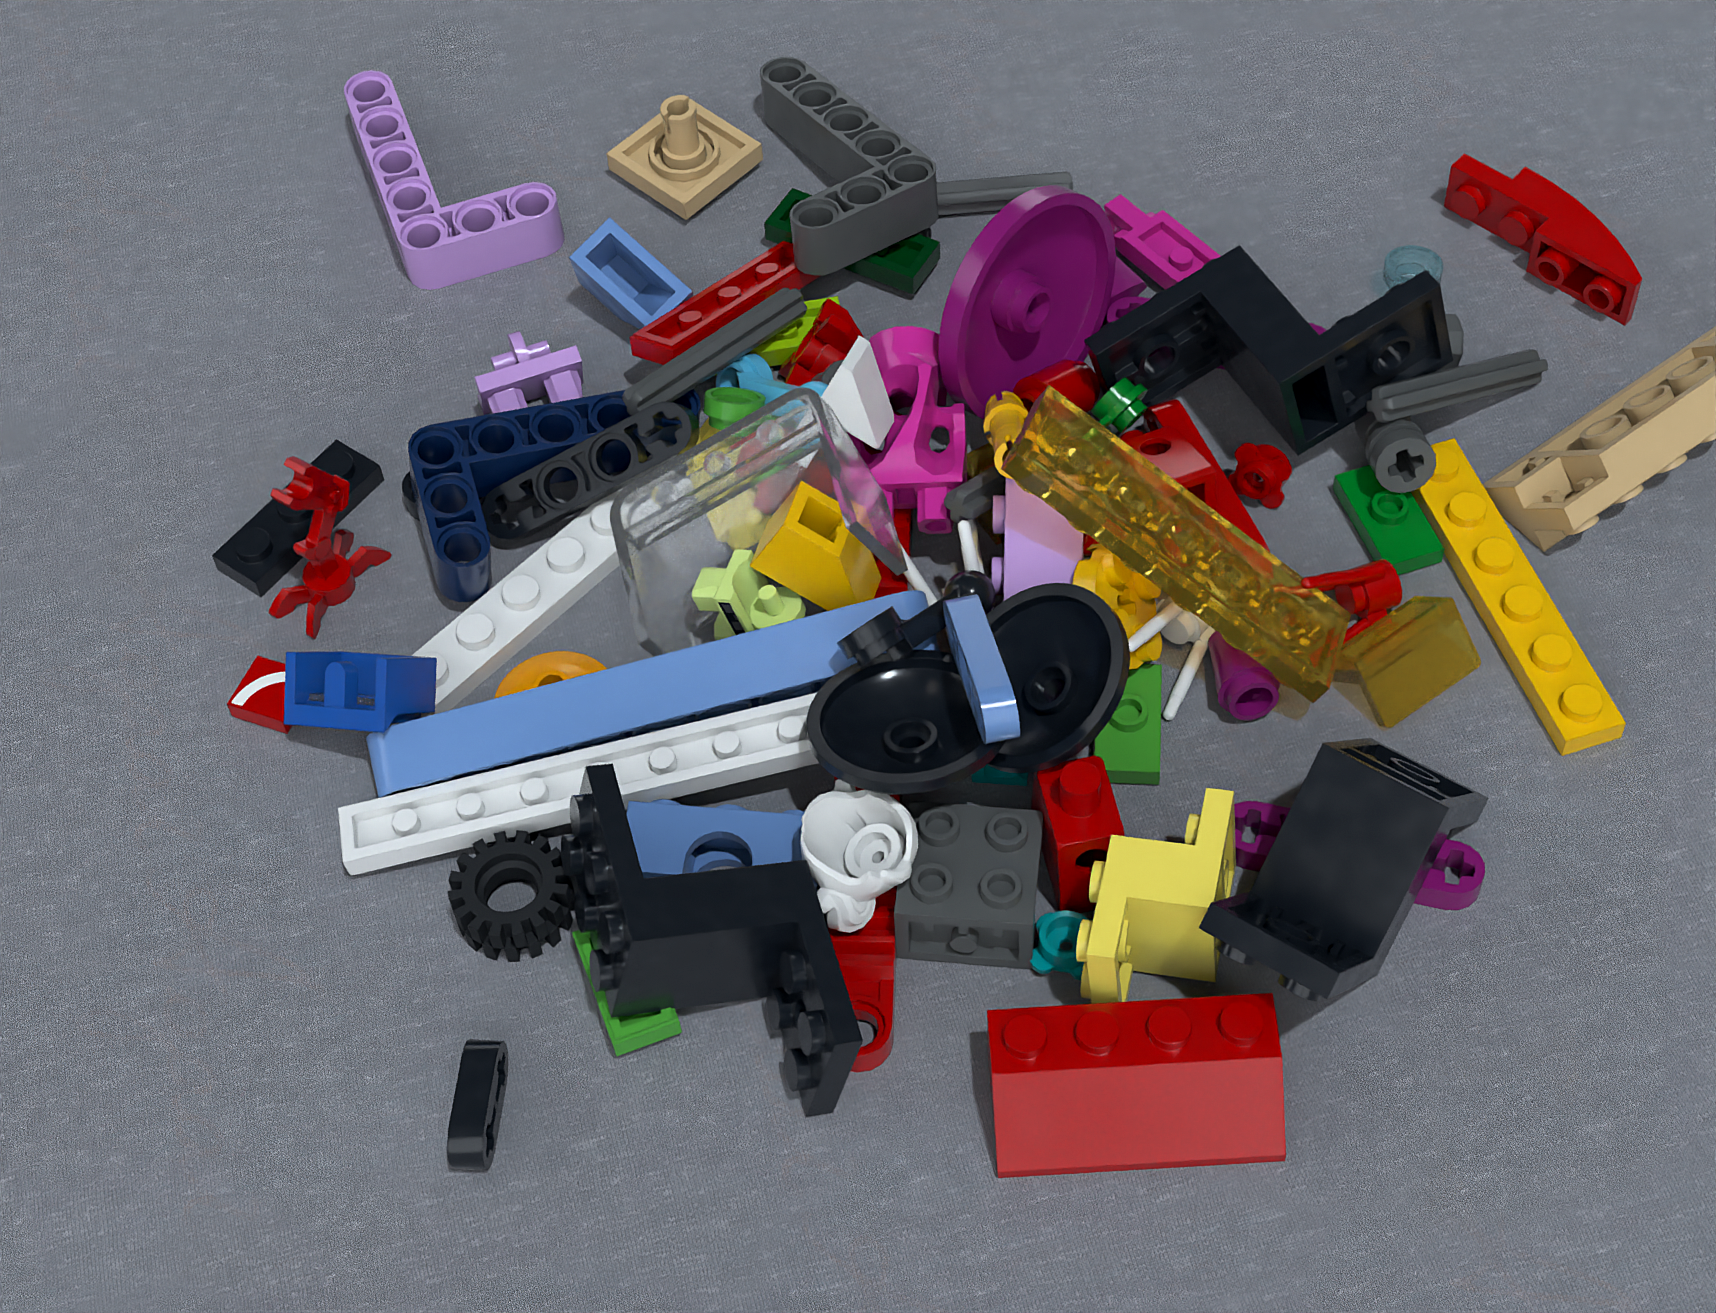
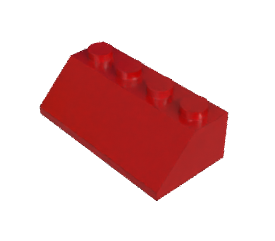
M1273 993L987 1010L988 1060L998 1178L1285 1161L1283 1062Z

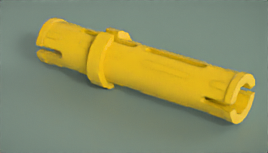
M1003 391L1001 392L1002 400L998 401L994 394L987 401L983 428L984 433L991 432V434L986 435V439L994 448L996 469L1004 477L1015 480L1019 479L1017 470L1022 469L1024 475L1027 476L1035 466L1036 455L1030 441L1033 424L1032 419L1025 421V418L1029 417L1030 414L1026 407H1024L1021 399L1012 392Z

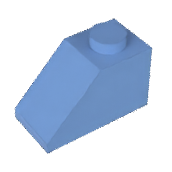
M610 217L569 257L579 283L620 320L639 329H642L693 296L690 288Z

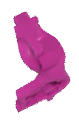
M896 326L885 329L873 335L869 342L893 411L904 407H911L908 415L898 416L894 413V423L884 439L885 444L881 453L869 454L865 450L864 442L846 431L842 479L848 506L851 510L857 512L865 536H879L871 524V517L874 514L881 515L893 533L894 509L917 508L920 532L926 534L951 533L954 521L950 519V510L944 506V499L948 492L967 482L964 403H955L951 407H938L946 406L947 390L942 380L939 365L938 333L915 326ZM935 428H945L949 432L950 442L946 450L941 453L932 451L929 446L930 437Z

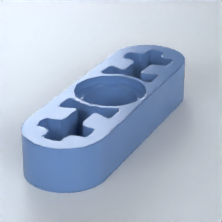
M974 594L944 600L943 612L950 648L984 744L1020 737V722L1013 688L979 596Z

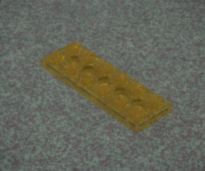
M1049 385L1034 401L1001 470L1011 476L1024 491L1036 495L1063 515L1077 531L1088 534L1115 554L1129 570L1140 573L1167 593L1181 609L1192 612L1219 632L1229 645L1244 651L1272 672L1281 684L1296 690L1312 703L1317 701L1330 689L1351 613L1318 588L1303 589L1300 584L1303 579L1301 575Z

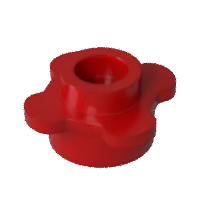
M1252 443L1241 444L1235 451V458L1238 461L1236 470L1229 475L1228 481L1237 495H1246L1252 499H1259L1263 506L1269 509L1279 507L1285 499L1282 487L1292 475V467L1288 458L1281 450L1272 445L1260 444L1255 446Z

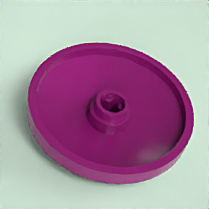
M1058 185L1034 188L1005 205L988 222L969 248L958 268L946 299L938 344L940 372L945 388L955 403H964L965 411L984 420L986 403L994 394L998 401L1002 400L1001 392L1008 391L1013 393L1016 383L1022 378L1060 360L1067 359L1083 362L1087 357L1088 351L1084 340L1098 332L1102 326L1111 298L1116 264L1115 241L1110 221L1101 206L1093 199Z

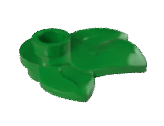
M1124 377L1094 406L1091 413L1099 422L1093 425L1064 456L1067 461L1079 458L1076 465L1068 469L1071 474H1084L1097 465L1108 452L1112 436L1118 431L1121 434L1127 431L1144 414L1148 407L1141 400L1148 390L1141 383L1134 386Z

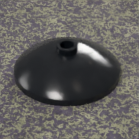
M1049 583L1020 591L1000 603L986 615L1013 688L1020 722V737L1006 740L999 753L987 765L1008 773L1021 774L1043 771L1057 766L1078 754L1107 725L1120 703L1128 679L1130 666L1129 642L1122 621L1116 612L1103 599L1086 588L1068 583Z
M910 650L894 662L888 653H884L862 667L855 663L837 673L821 687L811 702L807 714L808 740L818 762L836 778L858 788L881 794H923L957 784L987 765L999 753L1006 741L984 744L953 654L936 650Z

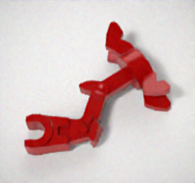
M291 456L286 458L283 465L294 470L292 482L283 490L273 488L270 496L275 501L292 510H314L307 537L303 541L296 542L293 546L297 554L310 561L307 562L303 569L302 578L305 585L282 588L273 600L268 613L275 618H282L292 613L296 604L308 603L306 634L316 639L321 627V617L326 613L328 606H335L349 599L355 590V578L360 576L370 564L378 566L389 560L391 553L375 546H360L347 560L345 558L346 551H350L354 540V533L347 529H340L335 532L332 549L330 537L336 514L342 512L348 505L350 483L337 475L332 476L298 457Z

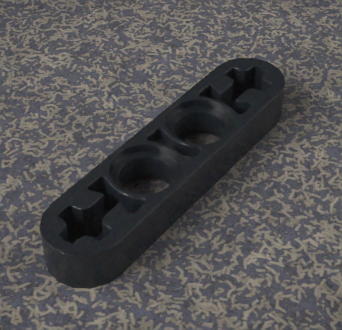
M659 402L491 490L482 503V512L487 530L500 539L520 540L530 537L680 459L693 450L699 440L700 427L697 417L689 408L682 404ZM664 415L671 420H681L682 427L675 432L677 440L675 445L670 441L657 440L644 446L633 433V430L638 428L639 436L650 437L663 429L661 418ZM620 440L629 448L631 461L626 471L620 475L613 476L603 467L601 460L602 452L610 442ZM646 450L652 455V458L647 460ZM566 467L576 475L578 491L569 502L561 503L552 496L549 486L553 474L557 470ZM530 484H533L534 492L529 488ZM536 497L541 506L547 511L543 515L541 506H531L519 512L517 515L518 526L514 523L502 522L500 516L507 510L506 499L510 502L521 503Z

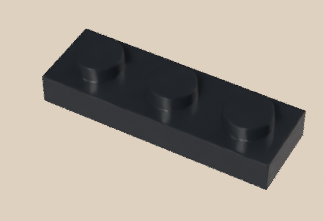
M337 439L310 463L332 476L337 475L350 483L348 505L342 512L336 514L333 529L384 481L379 464ZM272 499L212 555L217 570L254 594L262 597L303 558V556L294 551L293 546L296 542L303 541L307 537L314 510H292Z

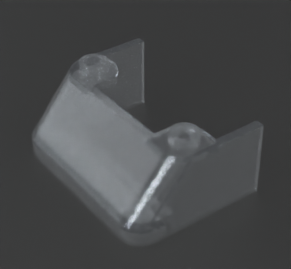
M796 388L783 394L633 481L616 496L610 510L613 537L637 643L655 657L695 646L693 632L712 622L719 614L718 611H700L692 598V590L701 569L704 567L727 568L735 549L752 550L753 554H755L767 522L801 480L838 501L845 527L897 576L908 570L884 492L833 409L817 392L810 388Z

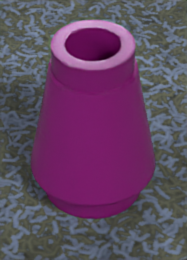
M1225 626L1216 630L1208 639V648L1210 650L1220 706L1240 720H1253L1266 715L1276 706L1279 700V676L1248 637L1245 636L1240 627Z

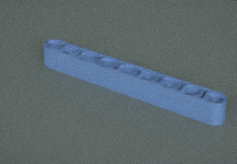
M918 590L899 592L389 726L384 733L372 732L366 737L378 797L381 798L816 693L837 673L857 663L854 657L847 660L837 645L838 641L891 606H893L899 617L903 620L914 617L929 607L926 594ZM933 635L912 650L941 651L937 635Z

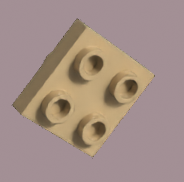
M675 95L665 99L661 104L658 115L606 153L609 170L685 220L694 215L763 160L762 144L685 95Z

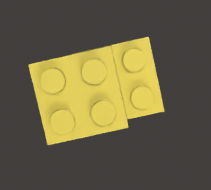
M1206 788L1201 815L1189 814L1185 844L1111 835L1106 862L1095 860L1092 867L1089 900L1090 902L1097 903L1093 920L1082 919L1078 932L1076 959L1077 962H1084L1081 976V998L1091 999V1004L1127 1002L1133 971L1216 982L1221 954L1214 947L1217 938L1199 929V926L1211 902L1231 897L1236 870L1234 791Z

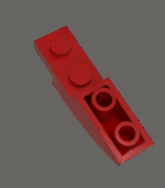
M1465 153L1451 165L1444 202L1445 208L1499 236L1511 245L1530 253L1526 272L1539 278L1544 283L1559 289L1624 326L1632 319L1642 277L1618 239L1576 198L1526 166L1512 179Z

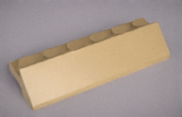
M1716 326L1483 483L1482 485L1501 516L1545 552L1566 536L1580 533L1594 526L1599 521L1598 514L1612 504L1621 503L1637 496L1643 490L1642 484L1654 475L1672 470L1683 464L1687 460L1686 453L1700 443L1715 440Z

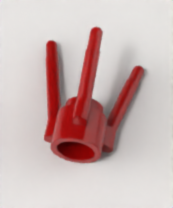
M1378 559L1348 570L1304 577L1301 582L1254 591L1250 594V601L1258 604L1335 590L1336 599L1342 611L1347 615L1356 614L1361 618L1357 623L1282 676L1284 684H1293L1368 631L1389 624L1386 610L1397 607L1402 600L1400 578L1389 561Z

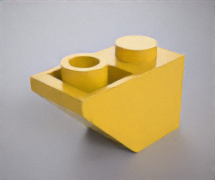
M802 480L767 522L750 563V567L827 611L874 599L881 580V575L857 512Z

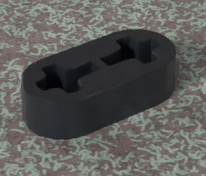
M469 1039L464 1045L448 1128L447 1152L449 1165L452 1168L488 1170L491 1167L496 1149L508 1077V1050L505 1041Z

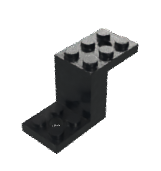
M1240 245L1219 258L1210 260L1198 271L1170 288L1156 293L1149 301L1116 321L1107 323L1098 332L1084 340L1103 396L1117 382L1126 377L1134 386L1141 383L1148 390L1141 400L1147 407L1157 405L1222 365L1297 456L1369 413L1366 408V401L1372 399V389L1374 387L1433 373L1453 361L1441 285L1427 270H1424L1405 283L1393 286L1384 296L1353 315L1339 319L1330 329L1319 335ZM1156 349L1158 350L1155 354L1149 357V355L1152 352H1154Z
M1372 738L1322 743L1251 890L1211 902L1199 929L1217 938L1214 947L1232 960L1249 966L1254 965L1257 960L1280 973L1277 980L1278 983L1293 994L1311 1001H1317L1319 996L1329 999L1377 976L1450 829L1477 822L1489 798Z
M613 763L585 766L579 795H572L570 798V821L572 828L569 835H563L561 838V859L565 874L567 876L575 875L579 889L575 896L577 925L581 933L590 932L594 948L590 953L589 961L591 980L596 992H605L611 1018L657 1012L669 1007L671 1009H680L767 997L766 1005L770 1025L775 1031L781 1030L787 1049L784 1055V1070L789 1088L793 1092L799 1091L806 1117L833 1113L863 1039L807 861L798 860L643 878Z

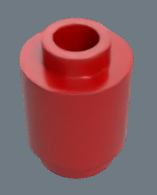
M1065 359L1022 378L1016 383L1013 393L1021 399L1024 407H1026L1030 414L1029 417L1025 418V421L1032 419V433L1045 435L1089 413L1099 397L1100 385L1095 372L1089 365L1082 361Z

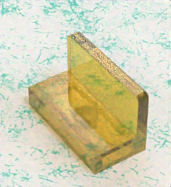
M1414 596L1320 659L1331 682L1359 684L1377 724L1388 728L1393 727L1481 665L1479 654L1453 598Z

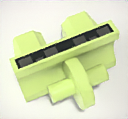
M735 549L727 568H702L693 587L692 598L700 611L719 612L714 623V638L716 640L805 617L806 608L799 594L787 587L775 588L769 584L764 574L750 567L754 556L752 550Z

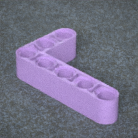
M363 71L353 75L346 82L344 95L354 131L408 278L413 285L427 290L443 288L547 257L562 247L564 232L556 193L550 186L544 183H524L441 208L397 93L388 75L380 71Z

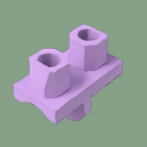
M519 331L507 335L511 351L491 357L494 371L475 377L479 394L477 395L484 415L528 407L526 401L547 395L549 403L583 397L581 384H583L582 360L577 346L551 353L547 340L526 346Z

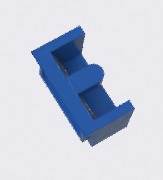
M347 651L286 652L284 724L384 733L391 723H403L421 718V713L435 712L437 658Z

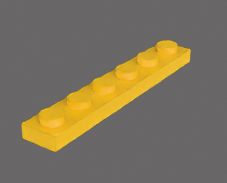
M1453 438L1430 445L1436 454L1434 473L1425 485L1411 491L1443 545L1446 558L1561 756L1621 738L1626 722L1457 441Z

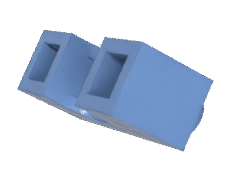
M658 799L652 802H628L626 815L643 878L703 872L721 866L746 867L802 860L800 845L802 834L801 818L805 811L787 810L782 813L750 811L731 804L720 805L716 808L688 806L668 799ZM812 878L817 892L820 889V886Z

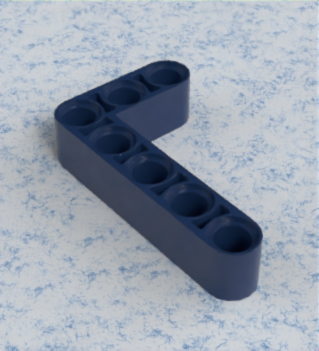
M692 389L673 403L682 404L689 408L700 424V398L696 391ZM625 390L431 424L418 429L412 434L408 442L411 488L436 584L444 596L456 602H472L486 594L492 584L490 537L479 498L485 497L495 487L630 417L627 412V406L622 400ZM664 415L661 418L663 422V429L650 437L639 436L638 428L633 430V433L644 446L657 440L670 441L675 445L677 443L675 432L682 427L681 420H671ZM615 440L604 448L601 459L603 467L608 473L627 470L630 465L631 454L624 442ZM646 450L648 458L651 454ZM566 467L561 468L553 474L550 484L576 480L577 477L570 469ZM460 561H469L468 563H457Z

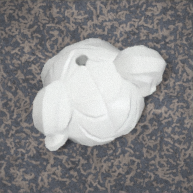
M837 779L832 791L818 795L808 805L801 818L802 834L800 845L802 860L807 861L812 878L820 886L817 896L822 911L825 913L828 927L851 933L863 928L871 919L876 905L875 897L910 878L912 864L918 849V833L911 814L898 800L888 794L875 793L868 790L857 791L853 785Z

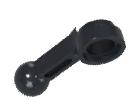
M960 571L947 582L944 589V597L914 617L903 620L899 617L893 606H891L838 641L837 645L847 660L854 657L860 667L885 651L894 662L946 627L943 612L944 600L977 594L985 615H987L995 603L994 586L990 579L979 571Z

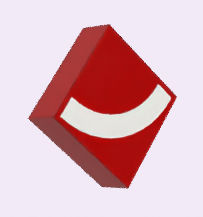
M257 655L227 703L232 717L288 734L293 725L284 724L286 664Z

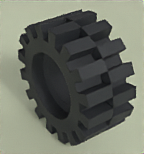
M517 830L515 842H508L505 831L493 833L496 845L487 847L483 838L472 844L476 857L472 858L463 852L456 860L460 872L451 870L448 880L451 890L448 891L449 901L462 937L466 936L468 945L476 952L483 946L486 957L497 961L501 949H504L508 962H520V950L529 948L533 959L543 954L540 946L541 941L546 940L554 948L562 940L558 927L569 931L573 923L571 911H575V894L571 877L567 876L564 872L560 850L557 847L551 850L548 839L538 835L532 845L528 831ZM511 881H529L538 888L537 896L525 907L515 911H495L487 904L489 895L496 888Z

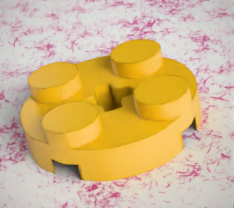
M1118 540L1092 544L1086 549L1092 552L1091 558L1079 560L1073 576V585L1086 588L1103 599L1122 621L1127 638L1129 639L1157 614L1155 598L1160 596L1162 590L1160 570L1153 560L1142 561L1139 553L1127 542ZM1160 631L1135 651L1130 652L1129 670L1137 669L1144 662L1156 661L1160 657L1162 652Z

